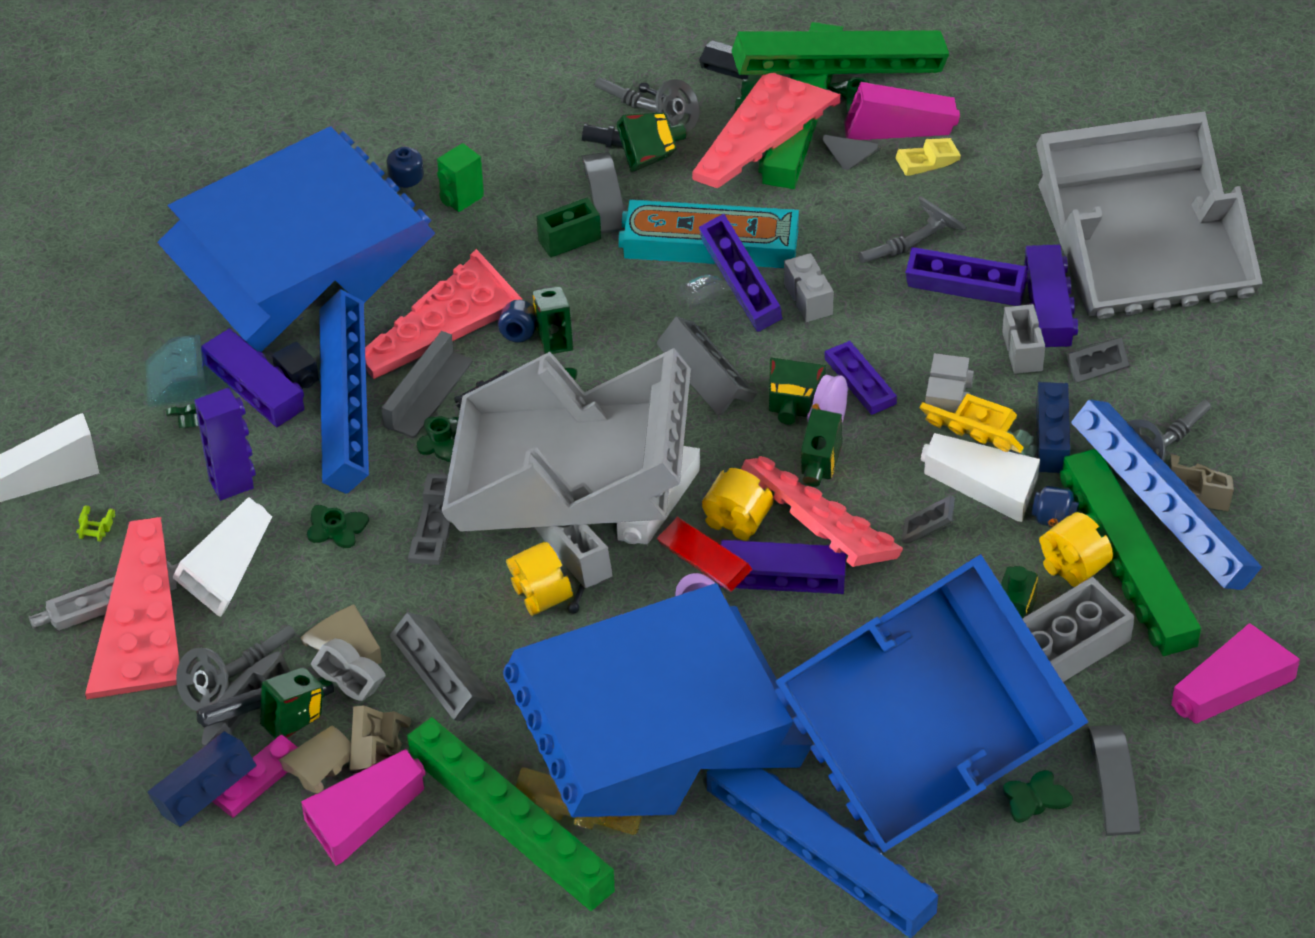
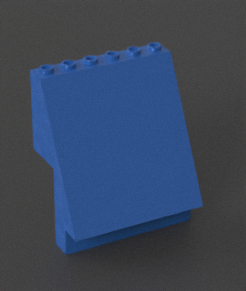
M331 126L167 205L180 220L157 243L240 336L256 351L262 352L334 281L339 283L349 294L365 303L435 234L428 226L432 220L421 209L415 212L412 208L416 204L405 193L399 196L397 192L400 188L389 177L385 181L381 178L385 173L373 161L369 165L366 162L369 156L359 146L353 149L351 146L355 142L344 131L338 134Z
M981 554L882 617H875L776 680L779 688L775 689V693L785 707L789 704L797 715L792 719L802 735L806 733L810 735L815 743L810 747L820 764L826 761L832 770V773L828 775L832 784L838 792L845 791L850 799V802L846 805L856 821L862 818L869 829L864 832L866 838L872 846L880 847L883 853L983 791L992 782L1088 723L1083 712Z
M717 583L516 649L508 664L505 665L503 672L504 679L514 695L515 702L525 718L527 727L531 731L538 750L542 754L549 768L550 775L554 779L561 793L562 800L572 817L675 815L700 769L800 768L811 749L810 747L813 745L808 734L802 735L792 718L797 715L789 704L785 707L775 693V689L779 688L776 683L777 679L739 610L736 606H729Z

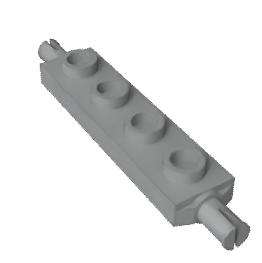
M167 561L170 590H174L177 588V581L172 577L179 563L171 565ZM115 577L46 601V611L28 616L32 628L34 629L51 622L60 631L106 614Z

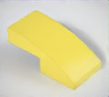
M951 138L926 139L923 148L898 149L895 158L904 174L909 176L951 165L960 160L961 155Z

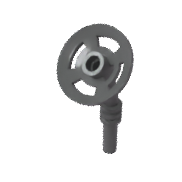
M598 77L595 82V87L620 98L622 103H626L628 106L631 105L634 109L639 107L656 113H665L668 121L671 123L670 126L679 124L678 120L683 118L684 113L689 114V118L684 124L686 132L692 130L698 121V99L693 89L682 80L671 79L664 82L657 91L656 101L644 98L641 93H637L635 90L631 91L630 88L624 89L601 77ZM669 88V95L665 96L662 101L663 92ZM678 90L684 93L689 104L686 103L685 98L678 92Z
M919 196L918 200L921 206L930 216L927 220L929 224L905 238L903 236L893 238L892 240H887L884 245L859 252L858 257L861 263L887 255L893 257L896 254L906 253L908 248L936 233L938 229L942 230L944 226L957 230H966L967 227L930 201Z
M1202 400L1184 418H1178L1172 423L1163 435L1160 429L1150 421L1135 419L1127 423L1164 460L1166 447L1184 438L1191 431L1190 427L1212 407L1207 400ZM1141 427L1151 430L1156 438L1153 440L1147 435H1142Z
M288 625L263 643L254 644L255 648H248L249 652H242V657L227 665L211 649L201 647L188 651L180 660L177 668L176 681L181 698L187 706L195 711L217 703L228 689V678L265 658L273 650L293 638L296 632L291 625ZM199 657L200 661L193 666L191 673H188L192 662ZM210 658L218 664L220 669L211 664ZM194 684L197 691L203 694L201 701L194 697L189 685ZM219 693L218 697L212 701V697Z

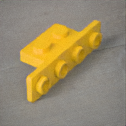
M966 394L955 414L924 402L919 407L927 415L925 419L935 427L947 426L957 435L969 434L974 440L982 444H986L987 441L991 442L995 447L1004 452L1013 450L1021 453L1024 448L1012 434L1007 432L1017 416L1010 408L970 394Z

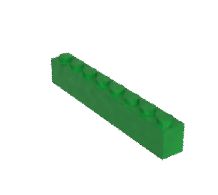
M812 22L809 31H843V26ZM790 74L791 79L825 90L829 89V84L833 77V74ZM812 118L803 124L801 131L775 149L769 148L765 151L766 156L760 159L758 173L762 174V184L789 189L796 188L818 119Z
M941 30L738 31L731 50L739 75H765L769 73H937L943 71L949 57V51Z
M1096 449L1064 457L1063 470L1060 471L1061 483L1064 488H1069L1073 492L1074 502H1079V510L1081 509L1083 514L1089 516L1100 526L1096 531L1101 538L1106 535L1110 541L1113 552L1112 560L1109 562L1111 573L1114 577H1119L1122 582L1125 598L1132 600L1138 621L1146 625L1151 645L1153 647L1157 646L1163 657L1198 647L1201 627L1105 459Z
M433 717L407 735L409 753L413 760L418 758L427 773L589 911L595 909L615 892L613 868Z

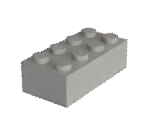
M1091 577L1024 617L1023 620L1064 682L1131 641L1135 616L1096 579Z

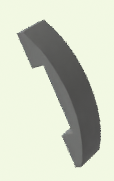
M610 153L581 155L593 204L600 213L601 234L625 231V228H622L624 207L616 170Z
M427 474L423 491V507L416 537L412 538L408 563L439 565L444 557L452 523L446 520L442 512L448 479L447 474Z
M276 651L248 668L228 687L217 703L261 688L263 681L290 672L282 653ZM247 713L204 727L202 735L203 747L224 731L232 735L233 730Z
M1121 725L1088 726L1092 755H1095L1103 801L1102 813L1106 836L1140 834L1135 780L1123 728Z

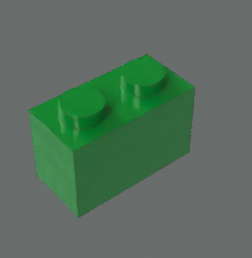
M461 143L437 158V176L440 187L439 197L445 206H451L457 212H461L484 197L480 155L464 143Z

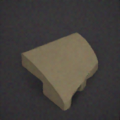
M1170 455L1169 468L1207 508L1229 511L1234 491L1232 476L1213 471L1201 464H1196L1190 468L1178 464L1180 456Z
M351 605L329 616L300 637L304 646L308 647L310 645L318 651L322 645L332 639H341L352 645L360 657L368 658L377 664L382 663L380 647L355 605Z
M365 705L353 707L350 771L359 773L397 754L403 744L398 738V733L401 726L407 728L410 726L411 718L394 711L383 713Z
M330 726L279 759L284 771L299 777L305 789L318 794L324 789L321 781L326 777L336 776L341 771L342 766L350 761L351 742L341 731L334 726Z

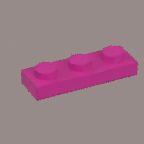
M281 734L253 757L257 765L212 802L234 818L287 773L284 771L279 759L298 747Z

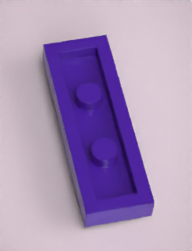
M850 340L825 351L826 362L837 375H842L845 378L847 387L871 415L897 404V395Z

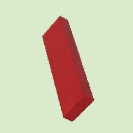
M679 517L657 537L662 546L730 592L753 570L746 561Z

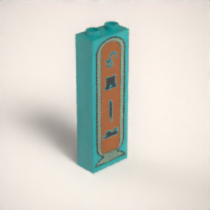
M629 200L628 211H623L622 228H625V231L619 232V248H624V258L716 264L702 242L699 227L725 214L756 267L784 268L785 260L796 257L799 210Z

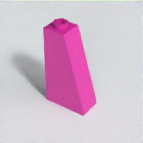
M861 82L844 121L846 138L870 140L950 135L953 126H957L959 122L960 111L956 108L954 97Z
M1249 623L1174 687L1171 705L1180 716L1188 717L1197 724L1293 681L1297 675L1300 659Z
M405 749L301 801L305 822L335 866L347 859L424 790L423 777L426 776L425 769L418 758L413 760Z

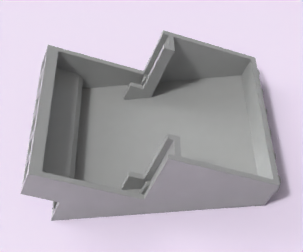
M1205 111L1041 134L1036 144L1043 174L1038 186L1064 254L1067 256L1068 265L1088 317L1097 315L1098 319H1106L1114 316L1116 312L1125 311L1126 315H1134L1142 312L1144 308L1153 307L1154 311H1161L1170 308L1172 304L1181 303L1183 307H1189L1198 304L1199 300L1209 299L1211 303H1217L1226 300L1227 296L1237 295L1239 299L1254 296L1255 292L1261 287L1263 282L1241 187H1234L1231 193L1224 194Z
M673 348L584 392L553 354L548 352L463 395L442 507L444 517L447 521L452 522L459 531L666 520L669 489L679 485L681 478L691 368Z

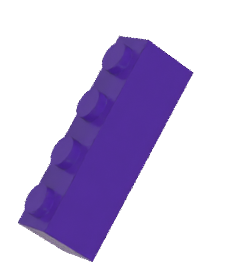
M725 214L701 225L699 231L702 242L757 332L782 320L781 307Z
M1060 245L1026 246L1024 266H1026L1030 305H1034L1039 322L1038 327L1041 329L1045 347L1072 346L1073 336L1078 335L1077 318H1072L1075 312L1074 297H1069V294H1071L1070 276H1065V273L1068 272L1067 256H1062Z
M915 247L911 249L906 269L908 287L1013 306L1022 305L1027 284L1026 266Z
M230 328L201 345L205 365L276 428L305 410L303 402L304 392L300 385L296 382L292 383L285 377V374L279 367L271 365L262 352L255 351L241 336H238Z
M228 387L195 399L208 478L219 500L221 501L254 489L252 477L256 476L252 461L249 459L253 453L248 440L245 438V436L249 435V430L245 420L242 418L246 411L241 398H235Z
M740 540L721 541V546L746 561L753 569L736 587L738 589L844 594L846 553H836L829 547L830 545Z

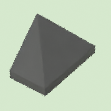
M824 135L823 141L845 170L851 169L881 150L882 146L878 143Z
M1122 337L1085 345L1066 354L1075 383L1129 366Z
M950 495L906 517L902 542L908 544L953 527L955 498Z

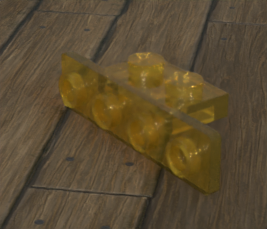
M524 767L521 768L516 784L517 789L536 805L544 808V811L552 818L562 821L563 814L571 816L551 775ZM642 816L574 817V825L593 830L594 824L636 835Z

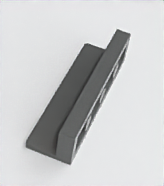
M676 316L657 341V345L664 353L675 348L691 368L690 384L717 415H723L734 399L750 402L757 395L695 322Z
M444 331L439 333L382 406L383 426L385 428L415 438L424 427V421L434 414L473 363L472 358L453 352L452 334Z
M410 612L405 614L389 636L453 720H463L477 701L493 704L496 701L432 618Z

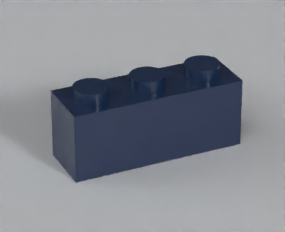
M1038 382L1036 443L1038 447L1037 459H1040L1039 472L1060 473L1063 470L1064 457L1070 456L1068 383Z
M224 731L147 793L162 816L181 827L257 765L243 742Z

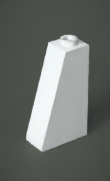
M83 413L0 454V502L99 474L91 434Z
M934 433L930 445H924L921 454V461L925 462L924 474L1016 521L1022 522L1038 480L1040 459L1013 452H1004L997 448Z
M683 446L680 484L669 489L667 516L699 472L700 448ZM665 520L617 522V538L629 544L641 543L648 545Z
M248 497L180 561L172 578L216 615L221 617L226 611L272 516L267 513L263 506L255 503Z

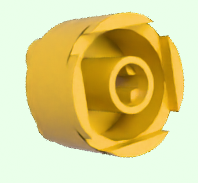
M729 468L725 473L723 470L719 473L702 500V508L707 515L705 521L715 530H720L724 527L731 530L738 539L747 541L756 532L773 505V495L768 487L764 491L758 485L761 480L753 474L738 468Z
M1073 513L1039 538L1045 557L1043 565L1049 574L1053 576L1059 574L1071 586L1076 587L1091 578L1112 560L1113 552L1110 541L1106 535L1101 538L1096 531L1100 526L1093 519L1083 513Z
M548 542L539 543L506 559L507 566L514 576L511 578L512 585L518 595L524 593L527 597L524 599V602L531 616L539 614L573 596L567 576H563L560 569L562 564Z

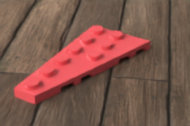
M776 73L762 75L693 170V180L715 188L721 187L741 173L743 166L751 161L756 162L761 159L763 152L769 148L773 150L801 131L803 124L812 118L816 120L821 117L823 110L830 105L832 107L838 105L841 94Z
M476 249L470 254V260L464 265L459 264L453 269L452 276L446 281H440L411 307L412 311L405 317L400 316L394 322V327L386 334H380L365 347L366 371L373 379L389 373L421 357L441 331L452 334V341L498 320L507 303L513 300H522V298Z
M759 456L758 458L746 459L741 470L747 471L761 480L758 485L762 489L766 490L768 487L770 491H774L773 499L779 504L786 503L790 505L791 509L789 512L816 536L830 539L832 542L829 547L836 553H846L848 555L847 562L852 567L894 560L900 556L903 548L894 542L895 539L891 535L872 529L867 520L858 516H852L846 512V507L842 504L823 498L821 491L798 482L799 478L796 475L779 470L775 467V462Z
M161 517L129 522L85 693L86 699L177 685L176 675L180 660Z

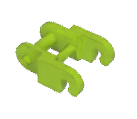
M85 505L78 519L80 527L76 532L79 539H83L84 536L97 537L98 542H101L102 538L106 536L105 532L110 531L113 523L112 518L115 517V510L109 509L106 517L102 518L101 522L88 521L87 514H90V506ZM88 526H98L99 528L98 531L90 530Z

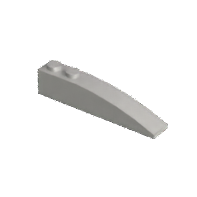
M587 524L535 527L545 543L548 542L559 560L584 588L598 584L613 576L608 547Z

